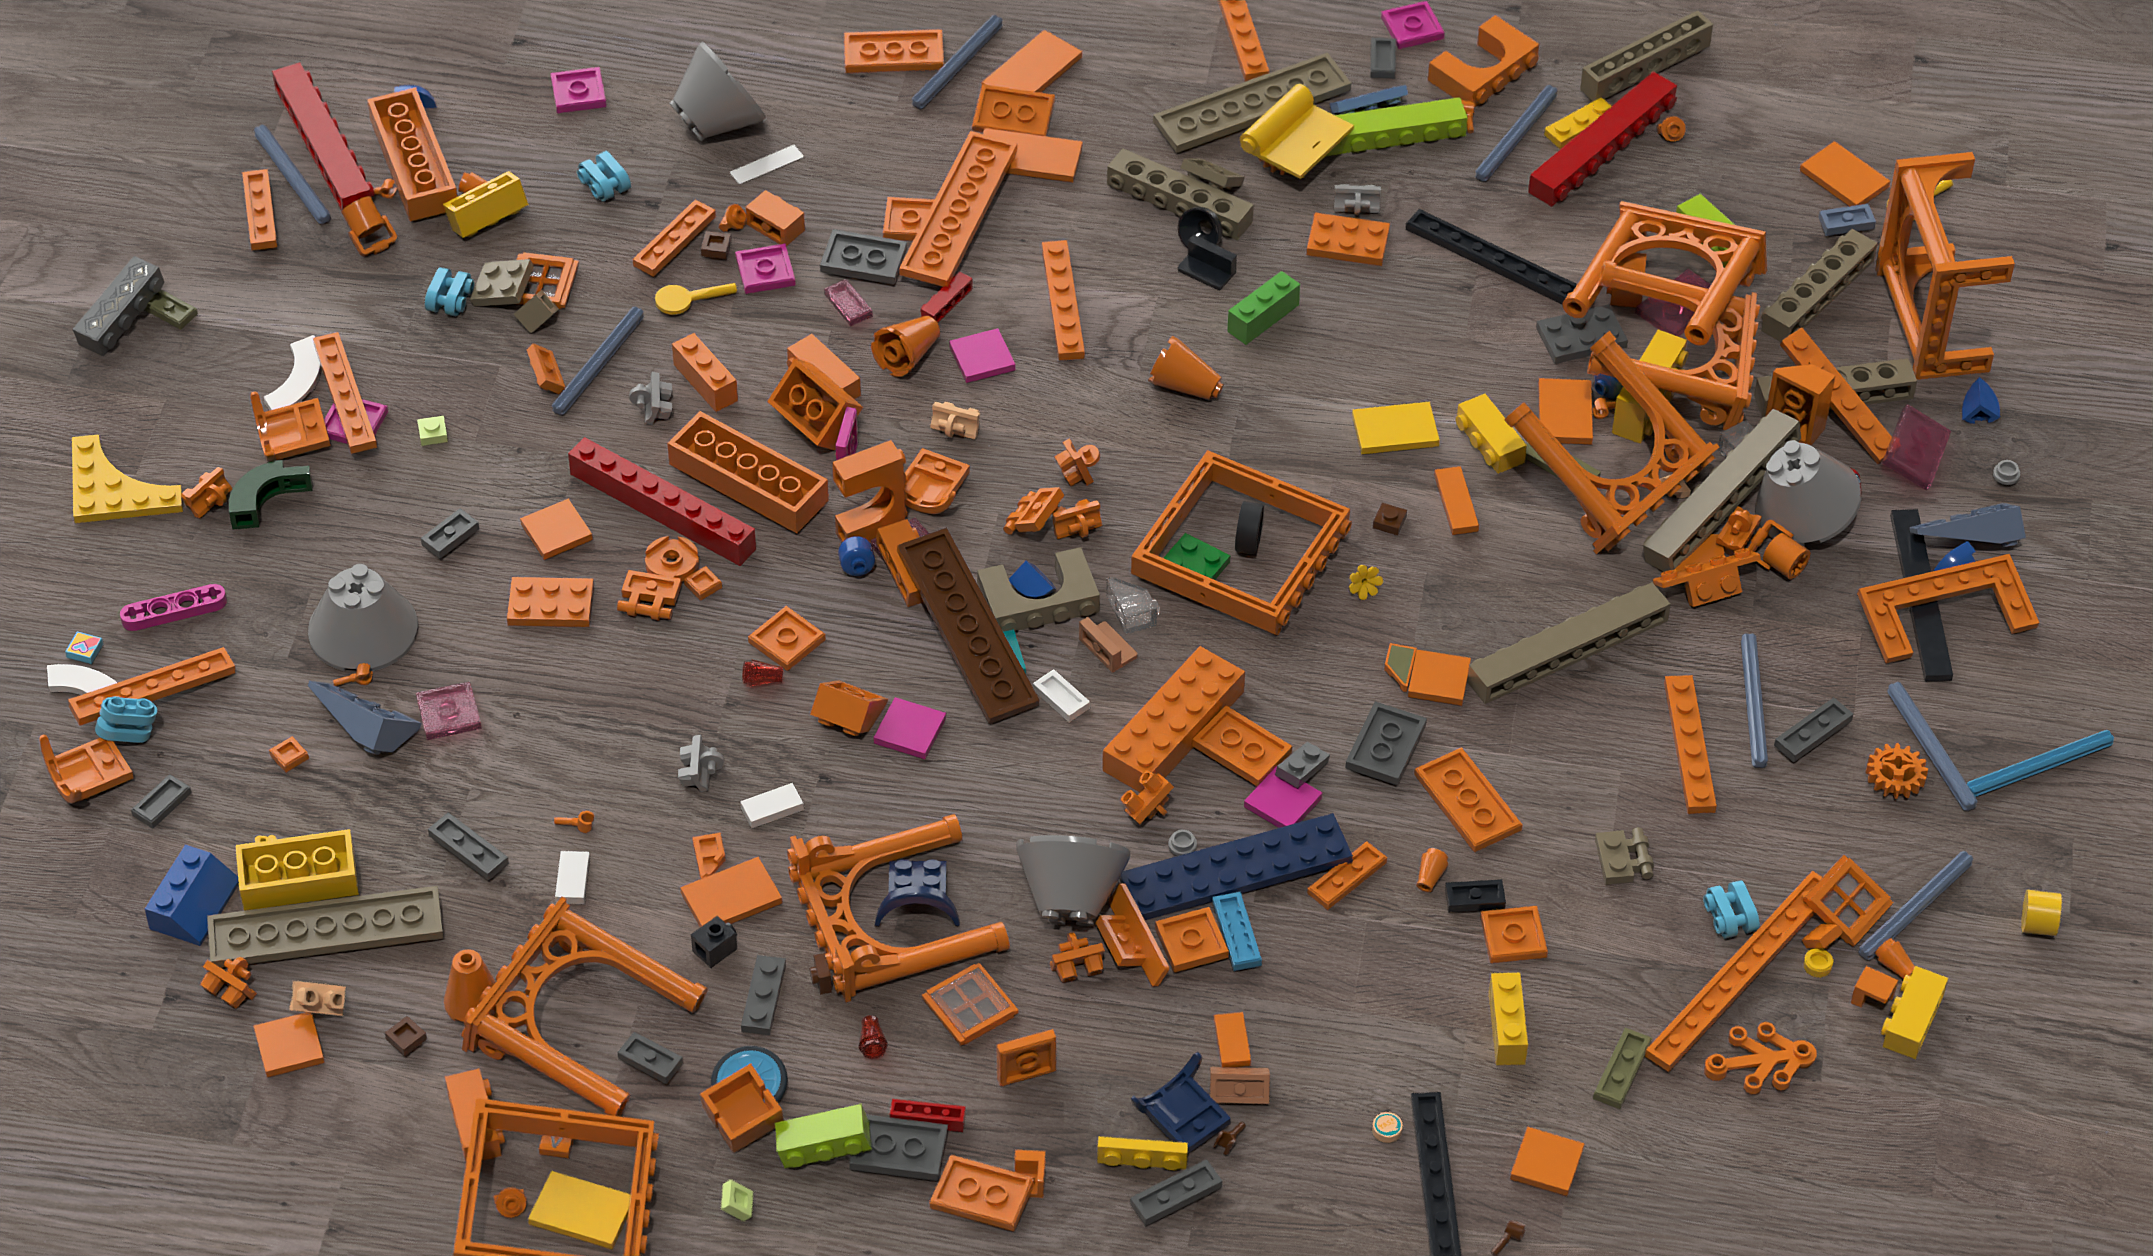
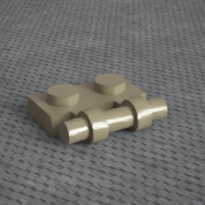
M1637 827L1632 830V839L1625 838L1624 830L1596 833L1595 843L1605 885L1633 882L1634 873L1638 872L1642 873L1644 879H1650L1654 876L1652 870L1654 862L1653 858L1648 854L1649 842L1642 828ZM1637 852L1638 858L1630 859L1629 853Z

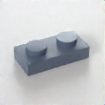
M1869 204L1822 210L1819 212V220L1826 236L1848 233L1851 229L1856 231L1875 229L1876 220Z

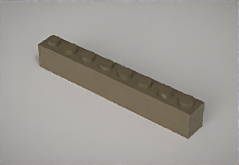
M1775 409L1767 416L1761 418L1758 425L1744 436L1742 442L1727 454L1726 459L1711 471L1702 484H1698L1695 487L1693 493L1678 505L1677 510L1662 522L1653 535L1646 538L1643 544L1645 562L1664 572L1674 570L1688 558L1763 480L1766 465L1772 455L1784 447L1786 442L1791 440L1799 442L1801 440L1799 421Z
M1653 582L1645 586L1636 587L1625 595L1614 597L1609 602L1598 607H1592L1587 612L1576 617H1570L1554 627L1545 628L1542 632L1529 638H1523L1518 643L1507 648H1501L1494 654L1476 659L1473 663L1469 664L1467 682L1484 704H1487L1667 622L1671 604Z

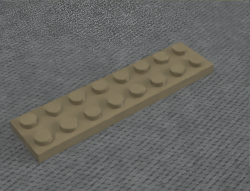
M1327 52L1153 114V122L1175 152L1178 153L1252 126L1296 84L1306 86L1313 95L1314 103L1350 91L1352 83Z
M438 886L207 916L210 961L219 967H225L224 962L227 959L234 961L238 957H243L250 964L443 938Z

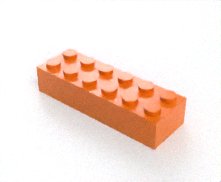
M412 88L367 99L371 124L395 181L409 221L445 213L443 204L457 197L456 186L417 89Z
M701 411L667 443L669 465L795 533H798L829 501L828 479Z
M1199 646L1103 749L1102 771L1138 792L1145 788L1139 782V779L1146 770L1156 775L1159 773L1166 778L1193 748L1192 739L1226 705L1231 707L1244 693L1245 671Z

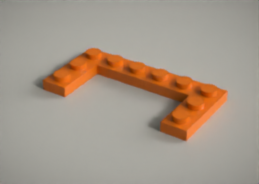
M2010 554L1860 588L1857 593L1885 663L1911 658L1914 653L1896 612L1898 609L1992 588L2012 634L2035 629L2039 625V620Z

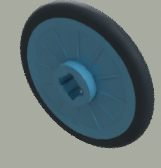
M759 1046L736 1048L725 1054L714 1067L711 1076V1087L751 1063L765 1083V1088L769 1089L777 1103L782 1099L786 1091L788 1082L786 1068L781 1059L766 1048Z

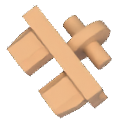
M935 402L933 404L930 428L945 432L947 437H953L955 434L976 439L980 418L979 410L958 408L948 402L943 404Z
M293 981L290 1010L343 1015L346 987Z

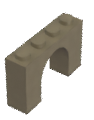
M1081 547L1055 553V572L1061 589L1056 594L1044 599H1029L1015 592L1010 584L1004 565L977 570V585L1003 632L1013 629L1018 631L1036 628L1041 625L1062 622L1067 619L1089 616L1100 612V594Z

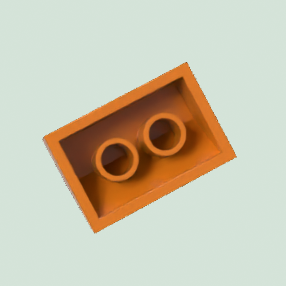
M1813 364L1776 368L1773 371L1766 416L1775 409L1798 420L1801 432L1799 443L1811 446L1826 428L1836 375Z

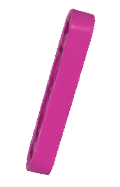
M210 584L128 604L120 611L121 622L126 630L137 631L215 612L225 607L227 603L226 593L221 585ZM184 601L194 602V604L188 608L180 606V604ZM159 607H164L167 609V611L163 614L153 613V611Z

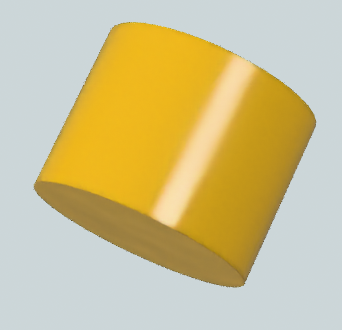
M2026 890L2022 910V932L2057 936L2061 917V894Z

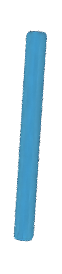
M2104 730L1967 782V785L1976 797L2111 746L2114 737L2109 730Z

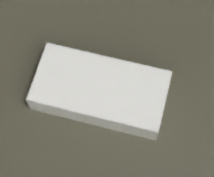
M1054 669L1033 683L1034 691L1068 722H1071L1090 709V701Z
M793 783L740 801L741 809L751 828L804 810L803 802Z
M561 851L555 894L556 903L563 896L567 899V904H585L590 862L589 852Z

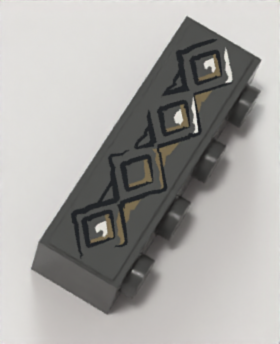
M133 256L72 329L78 344L104 357L109 349L115 346L123 332L130 328L138 314L147 307L152 297L162 289L165 282L159 267Z

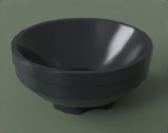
M1194 207L1184 212L1179 219L1178 235L1186 248H1188V240L1193 235L1215 245H1218L1220 242L1222 224L1212 210L1205 207ZM1202 220H1207L1211 224L1212 230L1209 234L1202 231L1200 227Z

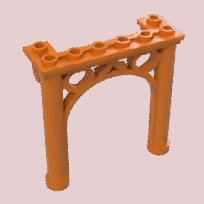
M1621 201L1619 204L1620 217L1573 292H1570L1563 301L1564 311L1574 318H1583L1587 314L1603 286L1598 285L1605 260L1615 262L1617 266L1622 259L1641 250L1652 248L1681 249L1704 258L1716 271V277L1684 330L1685 337L1691 343L1700 346L1707 344L1713 334V327L1738 285L1749 287L1753 282L1755 274H1766V232ZM1646 231L1653 232V233H1658V234H1657V235H1654V236H1649V237H1647V232H1646ZM1719 246L1728 249L1713 252L1710 248ZM1728 261L1725 268H1723L1722 262Z
M1607 260L1603 263L1598 282L1600 286L1612 287L1675 303L1692 310L1694 313L1709 290L1616 266L1615 262ZM1757 293L1746 294L1745 298L1732 295L1713 327L1715 355L1703 366L1689 370H1677L1631 358L1656 388L1685 395L1688 399L1700 404V417L1702 421L1709 425L1723 423V430H1726L1727 435L1730 436L1733 435L1736 426H1741L1744 417L1743 409H1748L1752 393H1748V390L1752 386L1753 375H1750L1755 363V357H1751V355H1753L1757 340L1753 339L1758 328V322H1755L1760 309V305L1756 304ZM1592 352L1587 373L1596 376L1603 374L1616 378ZM1727 359H1735V365L1727 361ZM1722 370L1729 375V379L1719 378L1714 371Z
M1610 331L1601 337L1590 350L1640 404L1651 420L1655 435L1654 449L1647 465L1640 472L1622 479H1606L1588 472L1570 455L1525 402L1504 419L1511 428L1514 427L1575 495L1586 513L1580 520L1583 530L1589 536L1598 538L1592 544L1595 547L1593 550L1595 554H1598L1603 548L1607 551L1613 548L1631 532L1628 526L1633 523L1637 527L1648 517L1645 512L1649 508L1654 512L1665 502L1662 497L1665 494L1671 497L1682 487L1679 484L1680 481L1684 480L1687 483L1715 459L1712 454L1719 448L1717 443L1713 445L1711 442L1706 444L1615 342L1616 337ZM1664 448H1665V453H1666L1667 457H1668L1669 460H1670L1671 462H1673V463H1670V462H1668V461L1665 459L1664 454H1663V453H1664ZM1660 468L1665 472H1673V474L1664 482H1661L1658 471ZM1597 488L1606 489V496L1604 497ZM1637 488H1647L1651 493L1639 502L1640 494ZM1616 490H1624L1629 494L1631 500L1627 506L1617 503L1614 497Z
M955 814L945 816L941 821L853 846L834 847L828 836L814 837L806 844H804L802 838L797 839L796 835L790 837L791 849L787 850L788 859L791 864L788 867L789 876L792 883L797 882L798 884L797 894L801 905L806 904L807 921L810 927L815 926L817 932L814 934L819 949L824 948L829 971L833 970L835 975L832 977L837 993L842 992L845 1002H850L851 997L856 996L855 991L994 950L1001 952L1010 948L1007 931L1002 922L915 947H892L868 936L858 926L851 913L849 899L852 888L858 878L870 868L885 862L962 841L960 824ZM851 870L847 877L840 874L841 872ZM827 882H834L842 887L838 894L831 896L823 892L822 886ZM824 905L828 907L837 906V910L828 917ZM834 931L842 932L847 935V937H845L842 941L841 945L839 944ZM855 945L861 946L849 954L848 949Z
M562 896L556 904L551 903L544 913L542 923L540 925L535 924L532 927L526 944L524 946L520 944L516 948L509 966L504 965L500 969L493 987H486L476 1009L471 1007L463 1020L465 1028L461 1034V1037H463L462 1050L466 1053L468 1050L474 1052L479 1047L484 1054L496 1060H500L505 1053L514 1056L605 1110L604 1114L620 1116L630 1099V1094L552 1048L538 1032L534 1020V1004L543 986L554 975L570 966L590 962L603 963L619 969L691 1013H694L699 1008L707 994L708 988L698 982L692 983L570 911V905L566 903L567 899ZM558 942L570 954L556 957L549 952V948H553ZM542 952V958L546 963L538 967H531L532 963ZM520 979L526 984L525 993L512 991ZM513 1001L521 1003L525 1008V1013L518 1017L510 1018L502 1010L509 1002ZM526 1025L529 1037L514 1028Z

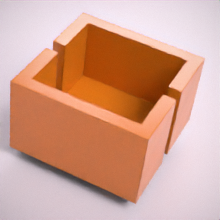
M751 1063L700 1093L704 1110L716 1128L719 1127L720 1134L733 1153L775 1129V1123L784 1121L781 1107L769 1089L765 1088V1083Z

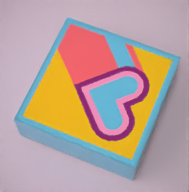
M77 631L65 651L66 657L92 664L103 646V640L100 637Z

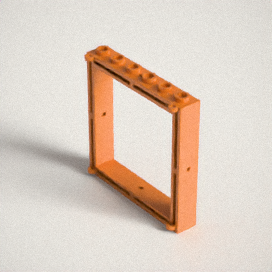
M1207 450L1131 556V574L1278 635L1282 626L1287 624L1292 609L1300 605L1304 591L1311 589L1317 572L1324 570L1330 553L1334 554L1336 552L1340 539H1344L1349 533L1352 526V521L1349 520L1350 509ZM1212 481L1323 526L1271 603L1159 557L1162 550Z
M475 1098L453 1256H579L470 1242L486 1128L636 1147L623 1256H639V1253L645 1254L647 1236L642 1235V1227L648 1228L650 1210L644 1208L645 1202H651L653 1184H647L648 1176H654L656 1159L650 1158L651 1151L657 1150L659 1133H653L654 1121Z

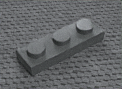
M1833 697L1777 737L1774 746L1795 762L1850 723L1854 714Z
M449 812L428 828V834L432 839L488 881L509 864L508 857Z
M757 955L742 1018L741 1032L762 1035L771 1034L786 968V958Z
M1206 1159L1130 1197V1205L1144 1225L1147 1226L1222 1188L1223 1181Z

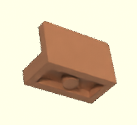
M1089 617L1079 622V640L1112 673L1137 659V652L1107 622L1103 621L1096 625Z
M1210 1067V1097L1216 1103L1269 1104V1068Z

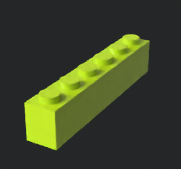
M1460 97L1335 115L1353 124L1354 129L1326 156L1466 136L1468 117Z

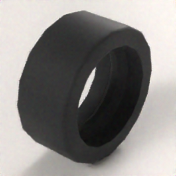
M1242 502L1235 537L1236 552L1257 554L1264 519L1263 504Z

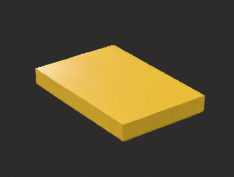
M1430 402L1352 410V418L1361 454L1439 446L1440 439Z
M551 1171L528 1218V1222L532 1226L613 1250L628 1218L630 1194Z

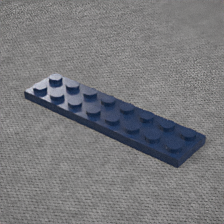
M1334 813L1129 869L1122 872L1119 880L1121 883L1126 884L1144 920L1212 902L1215 896L1237 892L1245 893L1331 869L1338 864L1346 862L1349 864L1353 862V855Z

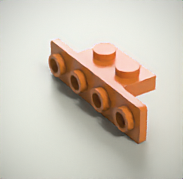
M1749 548L1734 551L1732 556H1715L1710 558V562L1702 565L1701 563L1688 564L1685 566V570L1678 572L1676 570L1664 571L1661 573V577L1653 579V583L1661 588H1667L1685 582L1689 605L1695 607L1742 593L1738 566L1761 560L1759 553L1750 551Z
M1119 883L1108 901L1115 915H1100L1096 925L1118 966H1142L1151 985L1159 986L1169 971V965L1126 884Z

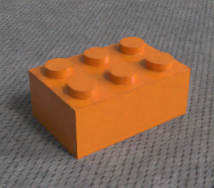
M794 359L767 401L817 446L836 450V442L846 407L856 408L857 416L863 409V406L813 363Z

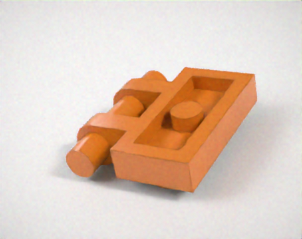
M1060 487L1040 488L1037 493L1030 491L1027 496L1022 497L1018 502L1017 510L1012 512L1006 519L1007 524L1003 528L1004 532L1011 535L1015 529L1019 532L1040 531L1064 497Z
M628 570L621 591L622 597L630 599L629 602L619 600L617 611L627 612L629 616L636 617L639 614L650 616L653 620H660L661 618L670 620L672 609L663 608L664 604L675 606L682 586L681 578ZM640 600L653 602V605L651 606L639 603Z

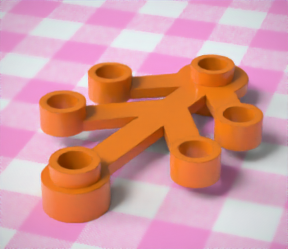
M1763 1022L1758 1026L1757 1037L1762 1042H1771L1782 1050L1773 1051L1747 1037V1031L1743 1027L1735 1026L1730 1030L1729 1042L1734 1046H1741L1753 1054L1731 1058L1714 1054L1706 1059L1704 1073L1710 1080L1720 1081L1726 1077L1728 1070L1759 1066L1754 1074L1746 1076L1744 1082V1089L1747 1093L1757 1094L1761 1091L1762 1083L1775 1065L1788 1062L1783 1070H1778L1774 1073L1772 1084L1776 1089L1786 1090L1790 1086L1791 1078L1799 1068H1807L1815 1062L1817 1051L1807 1041L1798 1040L1792 1042L1776 1033L1774 1025L1769 1022ZM1767 1030L1770 1034H1765L1762 1031ZM1738 1034L1741 1035L1742 1038H1736L1733 1035ZM1778 1078H1783V1079H1785L1786 1081H1785V1082H1780V1081L1778 1080ZM1754 1082L1757 1086H1752L1749 1083Z

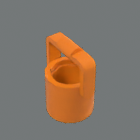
M370 196L351 203L341 211L351 229L349 236L361 256L365 257L372 253L377 254L389 248L388 245L393 244L397 239V234L386 215H380ZM385 226L391 237L372 244L364 250L359 239L365 238Z
M1767 520L1751 539L1752 542L1748 548L1750 551L1755 552L1773 526L1784 532L1778 534L1769 543L1764 552L1763 561L1758 560L1757 562L1768 570L1772 567L1788 579H1794L1806 567L1811 552L1792 539L1794 534L1775 521Z

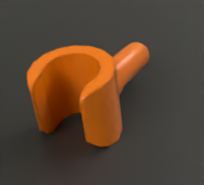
M1462 100L1468 117L1467 132L1473 133L1475 103Z
M386 179L382 187L373 188L375 195L392 198L397 190L395 187L392 188L395 181L393 179Z
M1598 398L1595 401V407L1592 409L1594 417L1602 419L1608 416L1609 410L1616 407V401L1606 402L1604 398Z
M361 663L357 666L355 674L334 679L333 683L335 686L350 682L368 685L372 680L373 672L370 671L369 664Z
M582 811L578 818L555 817L554 824L577 826L580 832L588 833L592 829L594 814L590 811Z

